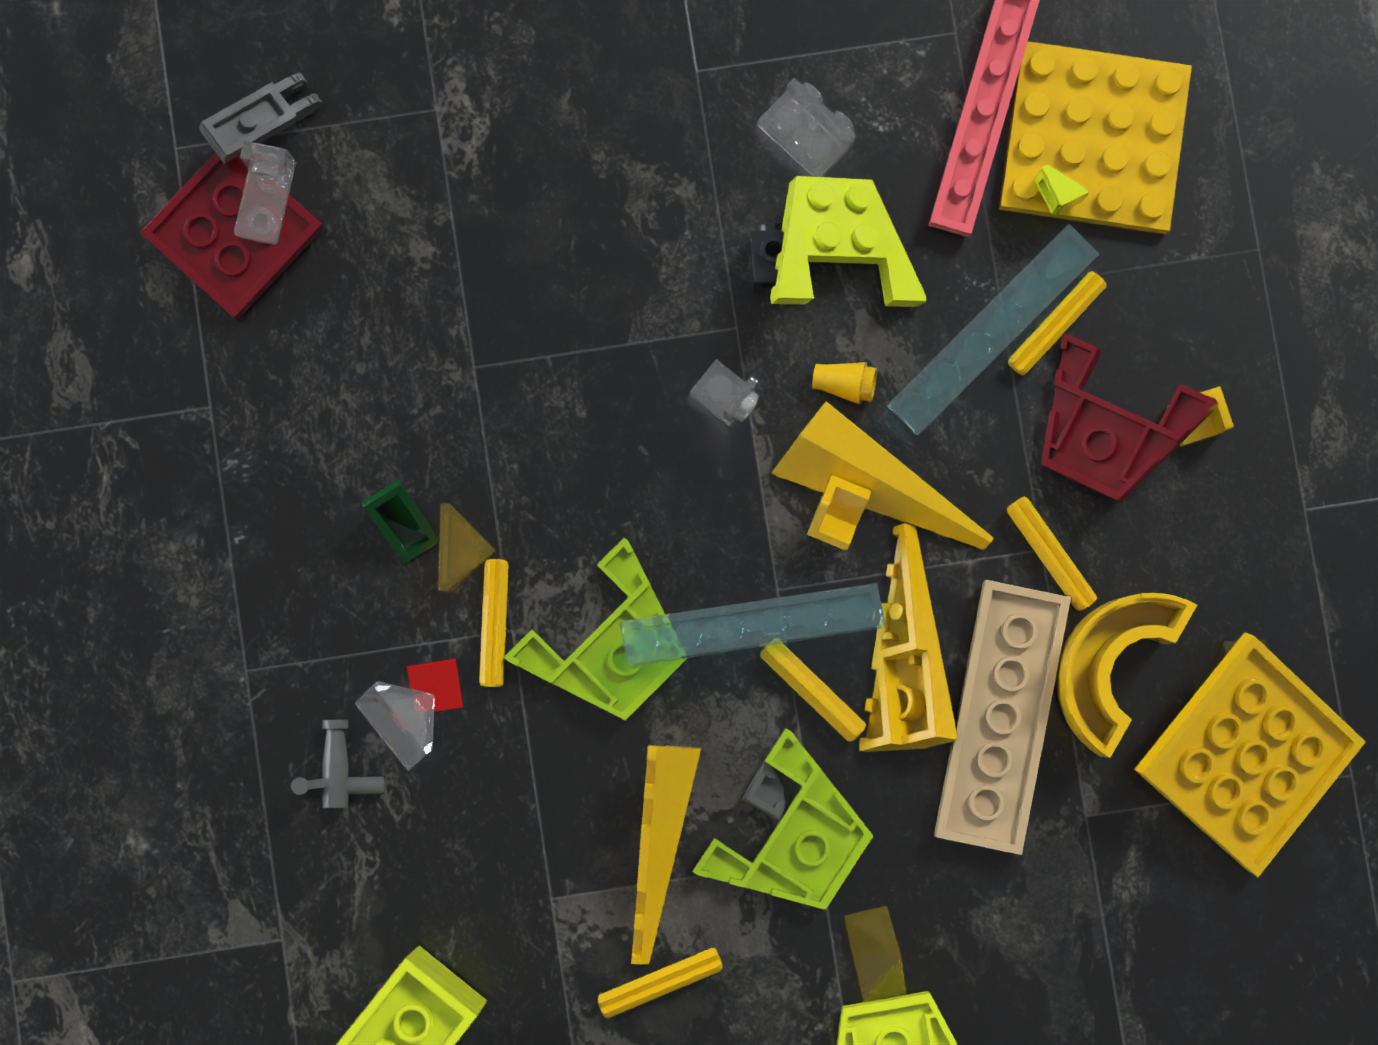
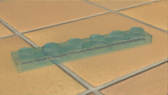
M1068 224L887 407L918 436L1099 253Z
M877 583L621 621L620 623L627 667L880 629L885 626Z

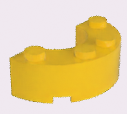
M1162 593L1131 595L1109 601L1097 607L1074 627L1060 654L1056 674L1057 695L1067 724L1076 737L1092 752L1100 757L1111 758L1132 721L1118 707L1111 693L1110 674L1115 659L1126 646L1140 639H1150L1161 644L1176 643L1196 609V604L1174 595Z

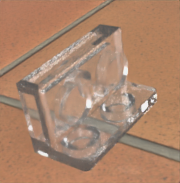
M793 78L787 84L786 91L757 121V126L813 177H824L853 146L856 134L852 131L854 125L840 111L836 110L832 113L822 103L823 97L808 82L801 84Z

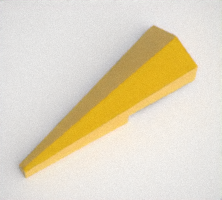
M827 401L772 471V474L778 478L786 479L823 493L833 474L871 490L865 509L927 529L943 537L972 545L980 550H985L994 539Z
M905 523L893 527V535L898 537L894 564H888L886 576L891 579L888 602L881 603L871 666V669L876 671L873 696L866 699L864 710L870 713L866 737L860 738L859 750L863 752L925 749L958 740L916 526Z
M648 745L631 964L642 965L650 963L701 748Z

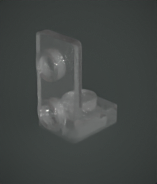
M244 141L240 158L249 169L234 233L239 238L275 245L279 239L296 162L287 149Z
M716 359L692 388L689 395L730 426L736 418L743 422L757 405L759 395L756 394L759 381L753 376L747 382L743 381Z

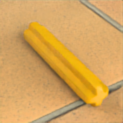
M1093 271L1088 272L1008 359V364L1015 372L1022 376L1029 372L1106 288L1107 284L1103 278Z
M1021 497L1009 505L1007 513L1067 597H1071L1070 602L1073 607L1081 611L1092 605L1097 600L1096 594L1029 499Z
M488 559L484 563L479 683L483 687H501L504 683L509 564L506 560Z
M775 638L761 651V659L846 741L851 742L864 731L866 723L779 639Z
M710 948L598 996L600 1010L605 1018L613 1017L718 973L723 969V964L717 950Z

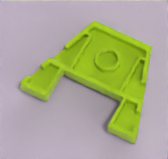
M624 537L597 566L628 598L565 661L534 630H531L504 658L508 662L627 720L687 660V657L629 541Z
M785 728L764 761L800 784L799 792L753 862H750L716 838H713L692 872L698 876L716 879L735 886L753 889L826 910L873 835L795 735Z

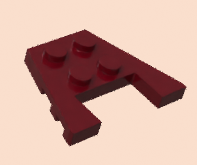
M1064 333L1060 345L1062 350L1060 366L1056 370L1054 382L1056 390L1053 409L1049 413L1041 464L1060 475L1122 503L1216 409L1219 403L1214 398L1179 384L1159 424L1131 413L1083 391L1102 351L1096 346Z

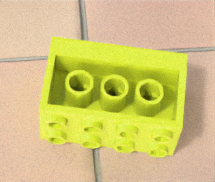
M418 946L404 959L337 1045H455L478 1016L487 1000L421 946Z

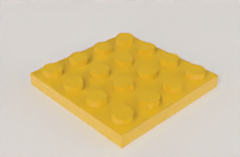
M1028 41L1016 80L998 210L1167 234L1171 226L1192 65ZM1047 164L1089 191V194L1081 203L1056 215L1051 214L1034 181L1040 169Z
M1244 632L1134 770L1243 868L1254 876L1259 877L1366 741L1254 635Z

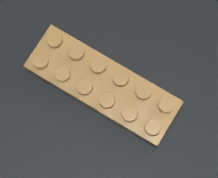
M989 580L983 581L955 724L958 740L953 741L951 744L934 837L1022 855L1071 597Z

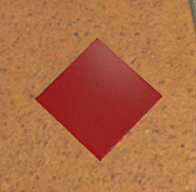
M456 659L407 666L414 715L463 707Z

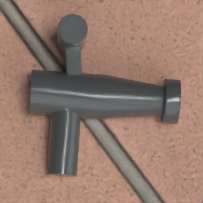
M322 720V729L327 730L322 761V779L307 781L302 777L295 778L291 783L292 792L295 795L301 796L306 794L308 790L322 788V808H348L349 795L384 794V776L349 777V763L344 729H349V720Z

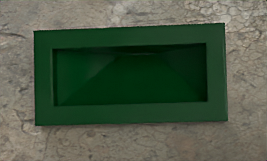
M399 480L361 502L363 508L403 564L441 542Z

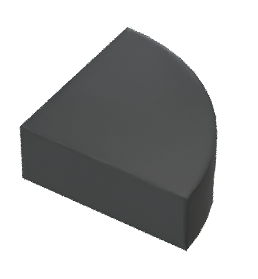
M763 761L741 799L780 821L785 807L784 788L774 769Z

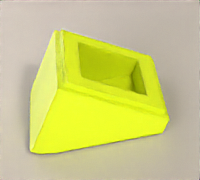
M1048 164L1040 169L1034 180L1051 214L1054 215L1081 203L1089 194L1086 188Z

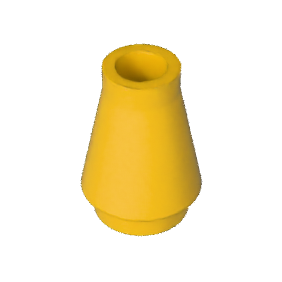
M867 362L829 365L816 364L812 389L822 390L857 404H861L862 401L872 402L876 386L877 368L867 367Z

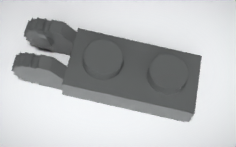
M298 72L276 84L271 82L203 120L200 123L199 131L225 164L294 125L296 121L304 119L309 114L311 115L321 106L322 101L314 93L289 106L285 99L299 92L306 83V79Z

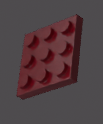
M215 152L140 233L238 321L325 227L244 153L224 164Z

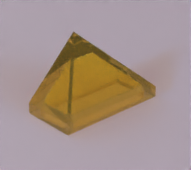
M441 503L438 591L452 593L495 552V549L451 504Z
M887 906L844 915L863 1002L905 994L906 987L901 953Z

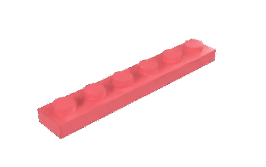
M994 0L928 226L965 237H970L1039 0Z

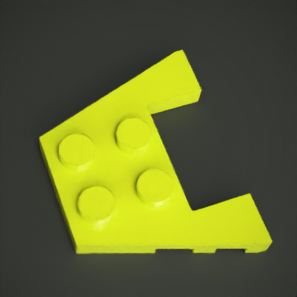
M797 176L789 183L781 230L784 232L782 250L777 255L775 269L778 270L776 285L771 290V304L806 305L814 299L808 262L878 264L885 306L919 307L927 301L925 292L872 180Z
M925 991L842 1006L836 1045H957L931 994Z

